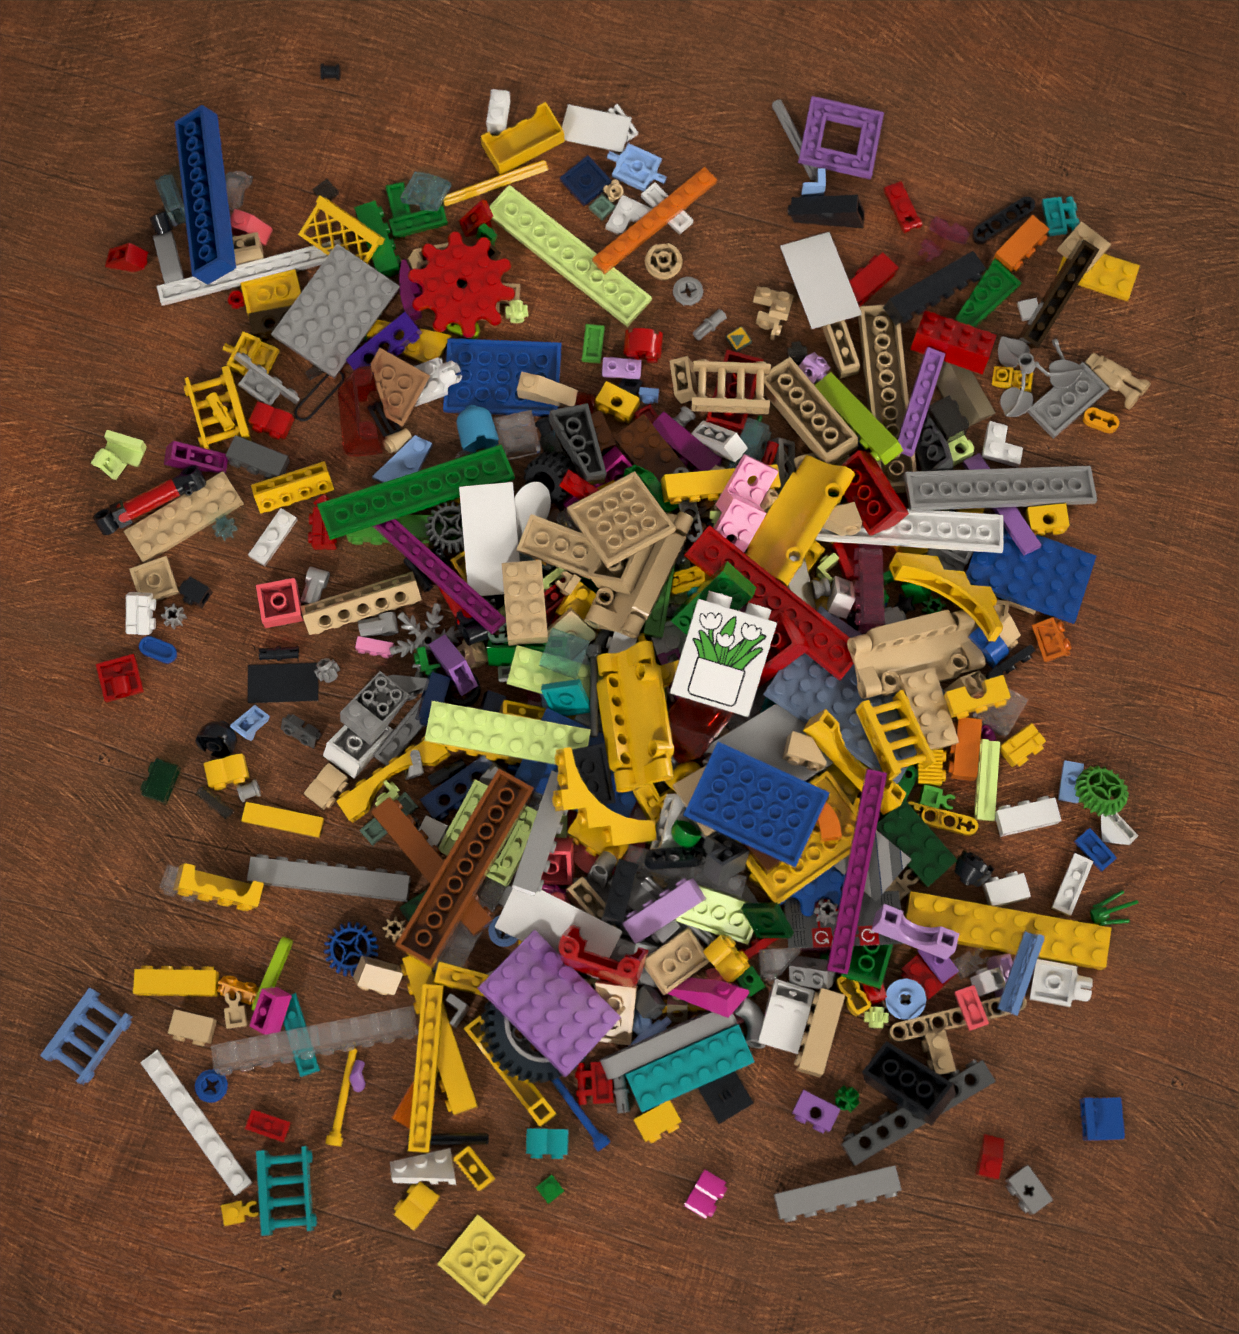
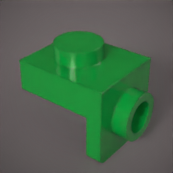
M425 646L417 648L416 653H413L415 665L419 664L420 673L425 672L426 675H429L431 672L438 673L437 669L441 668V664L429 665Z

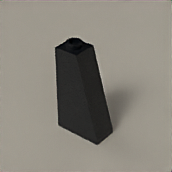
M858 195L791 197V205H788V215L791 216L794 223L864 228L865 210Z

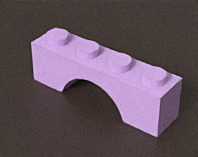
M886 904L876 912L871 931L945 960L955 952L959 933L942 926L930 928L916 925L905 918L903 911Z

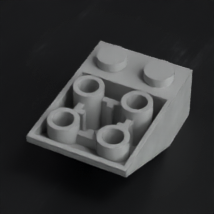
M380 671L340 712V721L371 745L384 732L410 695Z

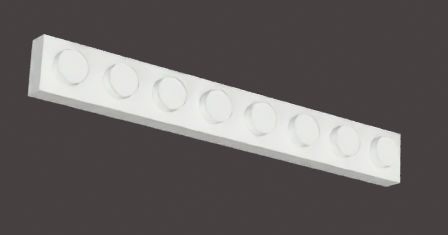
M156 1050L140 1062L233 1194L237 1195L251 1185L253 1182L161 1053Z

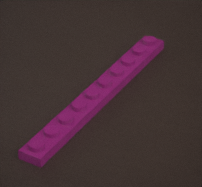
M396 519L372 526L491 634H494L506 623V618Z
M870 769L865 771L826 969L828 971L848 975L887 773Z

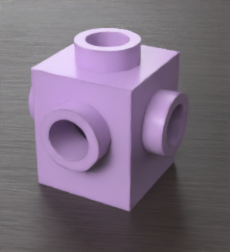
M815 352L807 355L798 366L813 385L823 379L831 368L826 360Z

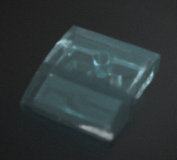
M414 172L400 199L405 204L419 205L421 210L438 211L452 184L443 178L431 174Z

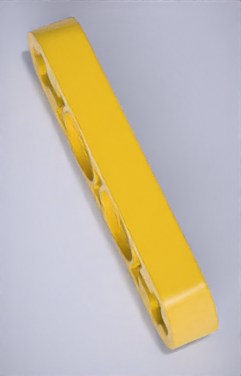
M907 802L913 807L915 812H919L920 808L923 809L920 818L927 826L965 836L973 835L978 829V823L972 817L916 802ZM932 811L935 814V820L932 822L927 821L924 817L925 812ZM946 816L953 817L955 821L953 826L948 827L944 824ZM959 819H962V821L960 822L961 824H967L968 822H971V826H973L974 829L966 831L965 826L960 825L959 829H956V827L959 823Z

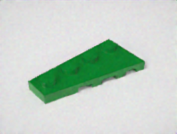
M995 258L958 313L955 321L976 327L1012 295L1022 283Z

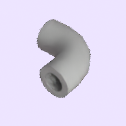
M746 997L733 1014L741 1017L746 1023L747 1045L752 1048L761 1049L766 1046L765 1044L758 1043L764 1014L758 1005Z

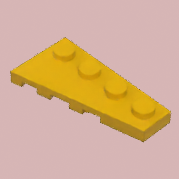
M377 320L368 332L367 338L372 339L392 322ZM420 329L422 331V334L419 335L420 338L413 344L409 343L401 353L421 364L435 358H441L447 348L448 338L452 339V336ZM398 332L396 339L401 340L404 337V332ZM389 343L383 344L384 346L389 348Z

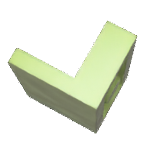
M106 430L104 437L107 440L105 449L112 451L126 464L139 467L147 448L144 441Z

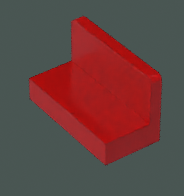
M833 542L832 550L839 557L838 566L843 579L852 581L866 576L867 573L856 544Z

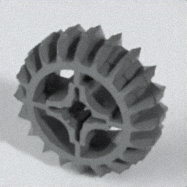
M452 501L451 506H448V503L445 502L444 508L438 505V511L432 510L431 514L433 516L427 517V521L430 523L425 524V527L429 529L426 531V535L430 536V543L434 542V548L440 547L443 552L448 548L449 554L452 553V549H455L456 553H459V547L464 549L463 532L460 528L462 524L461 503L456 507L454 501ZM447 515H455L453 518L446 517ZM438 522H441L444 527L440 536L436 533ZM451 537L458 538L457 540H448Z

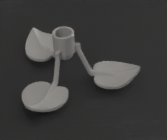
M1002 336L998 346L1000 363L1004 367L1013 368L1019 364L1022 371L1021 390L1012 387L1005 390L1001 396L1000 403L1005 416L1017 417L1026 413L1031 408L1033 395L1030 392L1024 391L1025 376L1032 373L1035 367L1046 376H1051V384L1061 389L1073 385L1083 372V367L1072 361L1057 360L1049 365L1050 372H1047L1039 365V362H1034L1029 346L1025 342Z

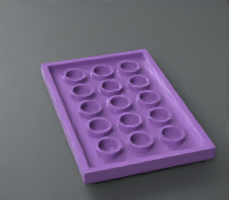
M533 930L478 987L479 991L564 1077L577 1066L621 1018L573 968L566 966L561 961L560 955L536 930Z

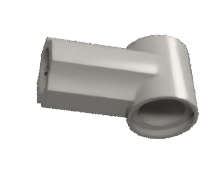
M314 567L308 569L305 580L306 585L300 600L302 604L307 605L319 601L323 588L325 589L328 584L330 572Z
M386 612L375 618L358 621L361 637L391 636L399 633L395 612Z

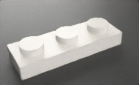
M654 182L641 194V197L652 208H655L668 195ZM683 210L668 224L680 235L693 224V219Z
M280 508L248 556L261 565L266 566L298 519Z
M1076 853L1073 854L1051 909L1069 917L1072 915L1093 864L1092 860Z

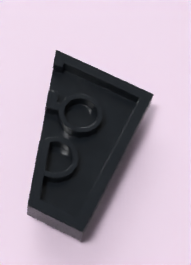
M605 743L572 749L579 775L591 794L603 805L616 803Z

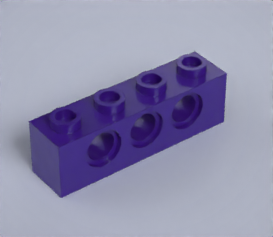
M404 312L350 355L346 361L361 379H369L374 373L372 372L371 364H367L368 356L374 355L375 357L379 348H382V345L385 343H389L387 352L398 356L405 350L404 347L409 343H415L420 338L419 335L422 334V331L412 318ZM403 331L404 337L401 340H397V333Z

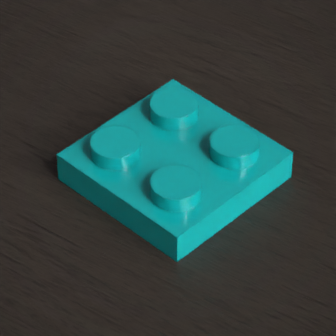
M580 679L542 684L541 692L550 710L563 716L590 713V700Z

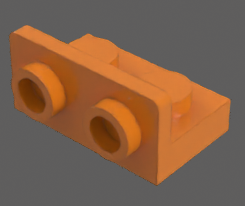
M1052 617L1032 625L1044 662L1064 655H1071L1069 651L1072 649L1068 638L1065 639L1063 633L1065 627L1061 620L1059 621V619Z

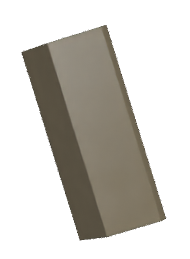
M943 361L936 386L961 430L995 415L993 407L972 371Z

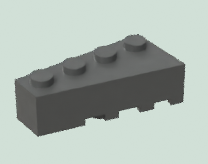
M588 403L550 410L549 422L579 476L591 485L604 483L606 470Z

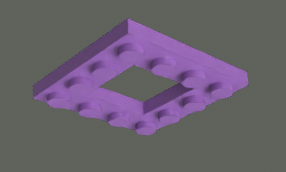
M812 96L798 163L871 179L884 112ZM826 120L861 128L856 155L821 148Z

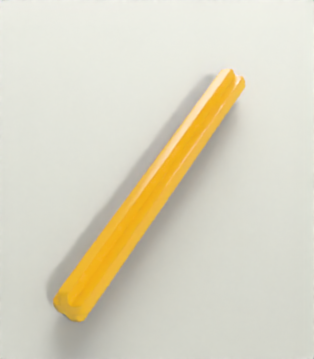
M541 160L442 196L443 204L449 206L547 171L548 166L545 160Z

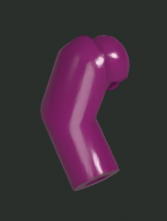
M983 725L981 728L982 739L996 741L993 729L988 725Z

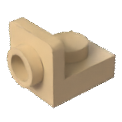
M759 311L756 324L765 330L772 329L770 340L774 341L775 336L780 335L783 325H780L781 319L769 317L768 313Z

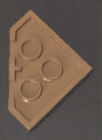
M379 348L371 363V368L375 376L385 416L395 423L404 426L431 376Z

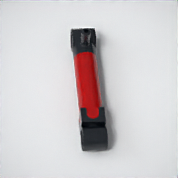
M191 465L185 468L181 474L125 502L120 500L110 505V509L106 508L98 511L93 516V519L103 535L112 534L119 527L122 529L132 524L133 519L183 494L191 496L193 492L202 489L206 485V480L199 467Z
M440 547L430 549L448 566L445 554ZM438 586L456 618L455 624L463 635L466 644L470 646L487 640L488 631Z

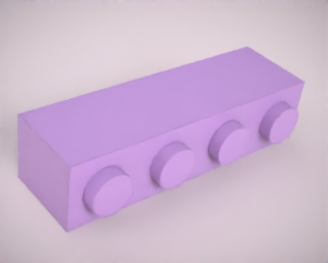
M686 878L675 884L677 888L673 891H670V889L665 890L659 894V900L654 902L652 899L642 905L644 909L639 913L635 910L626 916L628 920L622 924L635 944L706 900L694 878L688 881Z

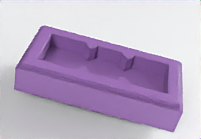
M920 949L918 950L941 983H944L959 972L950 958L945 960Z

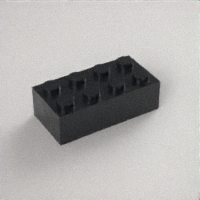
M888 1041L883 1044L862 1071L865 1083L930 1126L934 1124L956 1095L953 1083Z

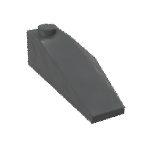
M927 413L916 446L921 470H953V459L948 442Z

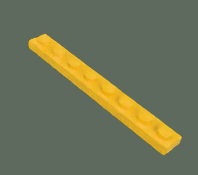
M423 984L408 1145V1151L430 1152L444 990L442 985Z

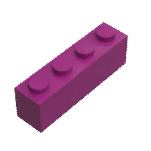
M664 411L652 423L686 467L688 466L693 472L709 471L715 465L721 466L722 459Z

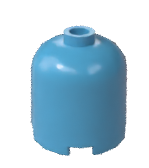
M470 405L458 415L456 425L464 453L473 454L477 452L476 450L488 449L499 444V437L489 410L484 407Z

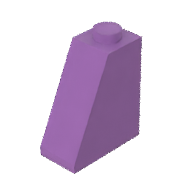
M445 634L428 644L435 659L441 664L446 675L451 678L450 681L461 696L478 686L465 658Z

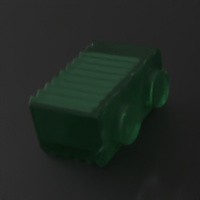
M156 758L155 762H151L149 765V776L141 785V795L144 798L167 805L181 768L176 764Z

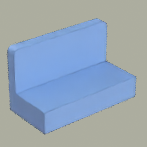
M818 168L816 182L803 183L801 197L824 196L826 188L825 168Z

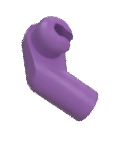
M361 1060L355 1061L349 1076L353 1090L356 1092H361L365 1088V1080L362 1075L365 1063Z

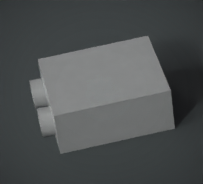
M775 704L714 741L703 753L705 760H703L702 764L703 767L707 765L717 742L723 743L805 782H809L815 775H821L833 762L822 751L821 753L826 760V766L820 771H810L805 766L791 765L787 760L782 759L787 737L792 731L806 735L803 731L806 724L778 704Z

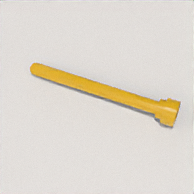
M355 1047L349 1049L333 1129L326 1137L325 1144L342 1146L343 1138H341L342 1134H340L350 1088L349 1076L357 1055Z

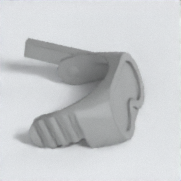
M412 750L410 753L413 765L409 766L408 770H405V780L421 776L424 773L418 750Z

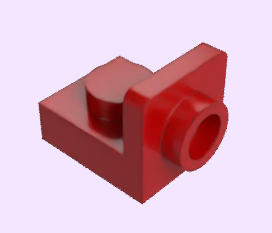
M883 982L881 989L863 984L864 993L871 1006H875L887 998Z

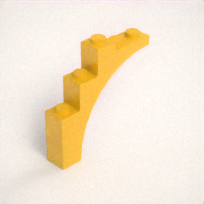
M896 552L889 565L894 580L920 585L946 597L974 619L988 641H996L1002 632L1003 625L994 608L997 598L991 587L970 585L964 571L944 570L938 556Z
M572 748L556 750L555 763L558 765L559 772L557 781L561 790L553 791L552 803L555 811L578 809L577 822L580 825V829L602 827L601 837L605 847L657 840L655 820L631 819L608 809L591 794L582 781L574 762Z

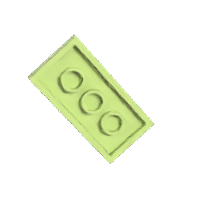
M697 884L706 900L675 920L717 935L730 936L733 940L748 945L754 931L741 908L744 903L752 902Z

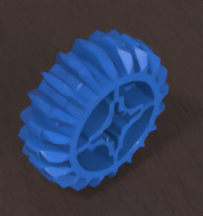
M348 922L346 929L343 924H340L341 931L334 928L333 932L336 935L328 934L327 937L332 941L325 942V945L330 947V949H325L324 953L331 954L325 958L326 961H333L330 964L332 969L338 966L336 968V973L338 974L344 969V976H347L349 971H351L352 977L358 964L346 965L352 958L358 957L361 959L362 955L370 958L372 956L378 957V953L373 952V950L379 949V946L376 944L372 945V943L377 941V938H369L372 936L373 931L369 930L366 932V925L359 929L360 924L358 922L355 923L354 928H352V923ZM347 934H357L350 941L341 940ZM362 937L367 942L366 954L359 949ZM344 944L350 947L356 945L354 948L360 954H357L356 952H350L349 954H347V952L349 951L344 946ZM336 945L343 948L340 962L336 957Z

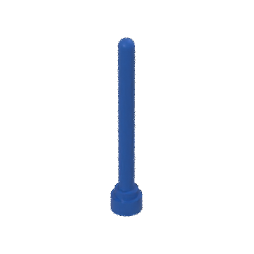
M559 1078L552 1080L553 1085L592 1136L595 1149L599 1152L611 1142L609 1138L598 1132Z

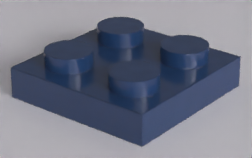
M586 156L560 177L562 184L583 206H586L601 194L605 185L612 183V180L589 156Z

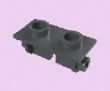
M288 714L286 718H282L281 730L285 734L293 736L305 746L315 748L316 740H319L322 736L319 729L310 724L303 728L302 726L305 724V721L294 714Z

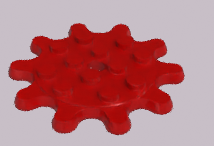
M453 231L448 235L447 248L443 250L437 249L430 243L422 246L421 251L427 259V266L423 269L413 268L408 272V279L413 283L420 284L422 287V294L413 299L412 307L416 311L424 309L434 311L436 317L433 321V329L436 332H443L450 323H457L461 327L462 335L466 338H471L476 333L475 324L478 320L484 319L493 326L501 323L502 316L497 311L496 304L500 300L510 301L515 297V290L512 287L503 285L501 282V276L510 270L511 262L507 258L499 260L489 258L488 250L491 242L488 238L481 237L474 246H466L462 241L461 234ZM459 279L467 281V287L459 288L457 281Z

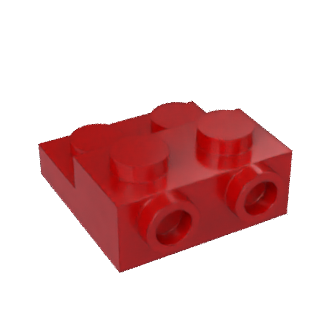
M919 953L900 970L902 979L915 980L923 987L927 1001L955 976L953 975L947 981L941 983Z

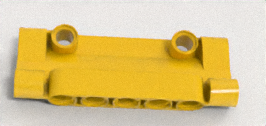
M805 456L797 471L791 474L779 493L778 498L774 501L761 522L745 554L787 587L797 570L802 566L805 555L835 506L840 504L842 496L855 477V473L848 467L828 464L814 457ZM834 492L838 494V496L831 497L829 496V493ZM797 556L799 560L792 561L790 557Z
M641 641L619 653L598 655L599 675L603 676V678L597 682V694L609 768L615 772L616 792H629L648 784L673 779L671 757L674 752L663 687L662 669L659 664H656L653 642Z

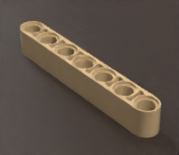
M1001 997L981 1002L988 1020L1010 1015V1013L1002 1010L1000 1013L992 1011V1004H999ZM1025 997L1023 999L1019 1012L1026 1007ZM958 1007L895 1023L889 1028L888 1037L891 1041L898 1043L967 1025L961 1009ZM953 1013L961 1015L962 1021L960 1023L953 1021ZM933 1018L941 1019V1028L933 1026ZM915 1022L922 1025L923 1030L921 1033H916L913 1030ZM895 1027L902 1029V1038L894 1036L893 1029Z

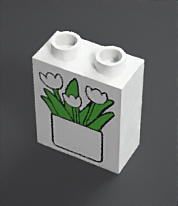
M709 591L706 601L697 600L670 693L748 717L777 623L768 620L771 609L748 603L745 613L730 609L732 597Z

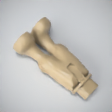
M1093 353L1085 362L1111 390L1120 391L1125 396L1124 406L1128 410L1134 406L1138 398L1151 385L1148 380H1140L1131 376L1132 374L1127 368L1105 358L1103 355L1100 357ZM1124 382L1129 383L1134 389L1124 384Z

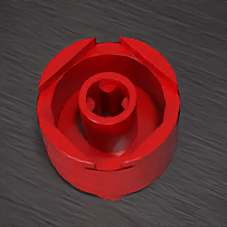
M633 328L632 332L626 330L624 356L627 359H646L647 363H657L658 359L661 358L663 333L659 332V335L654 334L653 329Z

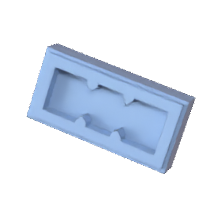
M1063 761L1058 800L1078 803L1079 797L1075 796L1076 790L1074 788L1076 779L1083 771L1084 764Z

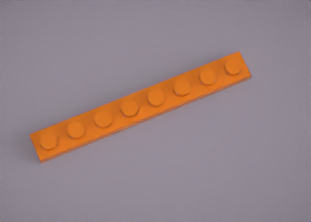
M706 167L702 168L592 258L593 263L606 274L717 183V179Z

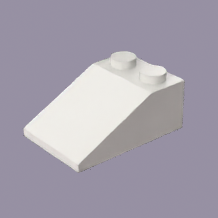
M344 725L327 742L323 756L355 779L391 735L393 729L387 726L384 732L369 745Z

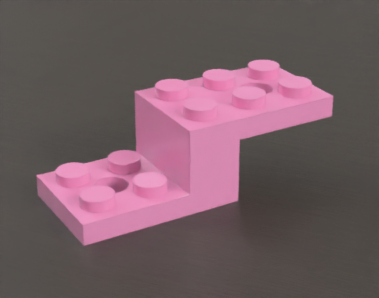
M746 454L742 456L715 504L722 514L714 526V529L725 538L733 534L734 540L731 543L742 552H745L766 515V512L759 505L779 472L777 469ZM750 476H756V481L754 483H747V480Z

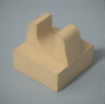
M564 571L561 575L565 577V582L562 583L556 580L555 585L560 589L559 592L567 596L572 593L581 578Z

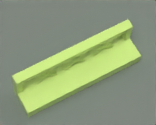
M980 740L974 809L975 820L995 821L1000 742Z

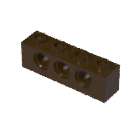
M292 305L248 313L252 335L260 338L262 342L274 338L271 333ZM268 324H275L272 328H267Z

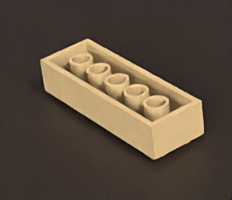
M791 357L770 369V374H764V394L820 461L834 465L858 449V437Z

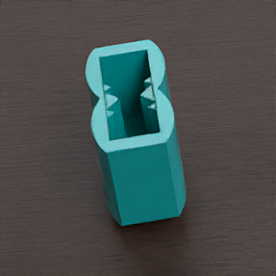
M527 1128L526 1154H531L530 1158H543V1154H551V1159H563V1155H568L569 1130Z

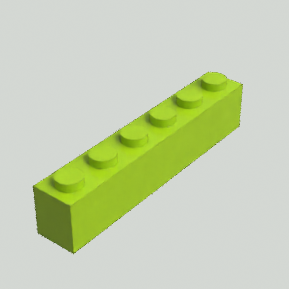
M832 372L814 385L860 439L859 442L865 450L869 448L872 451L870 454L877 462L881 460L886 465L903 451L899 441Z

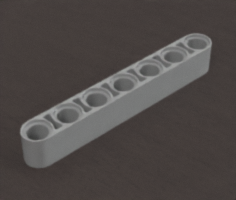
M707 1011L602 1058L600 1062L607 1079L610 1080L736 1024L737 1021L733 1013L727 1018Z

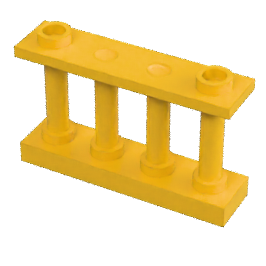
M229 365L221 367L223 374L220 377L192 385L189 378H185L186 385H183L186 396H190L201 435V437H198L201 448L210 450L209 444L235 437V435L252 441ZM221 384L223 386L227 385L228 391L218 397L221 403L227 401L232 403L233 408L227 413L231 419L237 420L238 426H235V429L206 436L204 427L219 423V420L214 416L201 419L199 409L210 407L206 400L197 402L194 392Z
M900 690L892 698V702L873 707L870 701L866 700L861 702L855 709L881 769L884 773H887V781L895 779L901 773V768L921 762L924 769H928L935 762L934 753L929 748L912 711L909 698L903 690ZM893 709L898 710L901 719L883 725L879 723L877 714ZM905 726L909 737L891 743L887 741L884 732ZM914 745L918 755L899 761L896 760L892 750Z

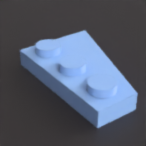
M415 435L372 478L380 483H384L420 471L433 444Z

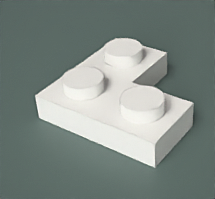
M622 195L606 224V229L621 235L626 231L631 221L636 223L653 208Z
M989 421L981 457L1018 468L1023 448L1005 443L1008 426Z

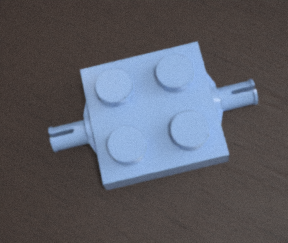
M629 143L625 151L620 155L611 151L607 155V159L616 162L612 177L643 192L653 180L664 184L667 176L657 173L662 158Z

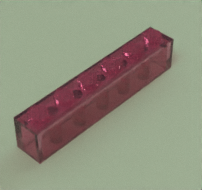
M857 544L853 554L854 560H857V564H854V576L858 578L854 584V592H858V597H855V608L858 609V613L855 615V625H859V633H867L873 628L885 625L882 545Z

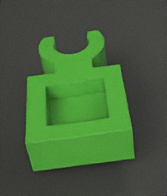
M924 784L921 788L918 803L938 809L941 805L943 809L951 810L953 807L947 804V799L954 800L955 796L952 794L943 796V789Z

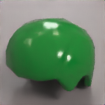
M676 820L671 827L673 840L686 848L696 845L702 837L700 830L696 831L694 826L683 820Z

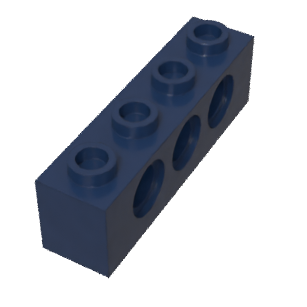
M485 755L420 799L433 819L442 821L450 815L449 812L454 808L456 810L460 808L474 782L472 780L475 774L483 775L492 765V762L486 759ZM460 785L467 787L466 792L463 794L456 792L457 787ZM446 796L450 798L449 804H440V799L442 797Z

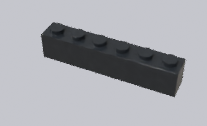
M972 251L890 298L883 306V309L895 326L901 322L906 324L913 318V315L917 314L919 316L923 314L927 307H935L941 302L942 298L948 299L955 294L954 291L964 290L971 281L973 283L979 281L983 277L981 274L986 270V267L975 252Z

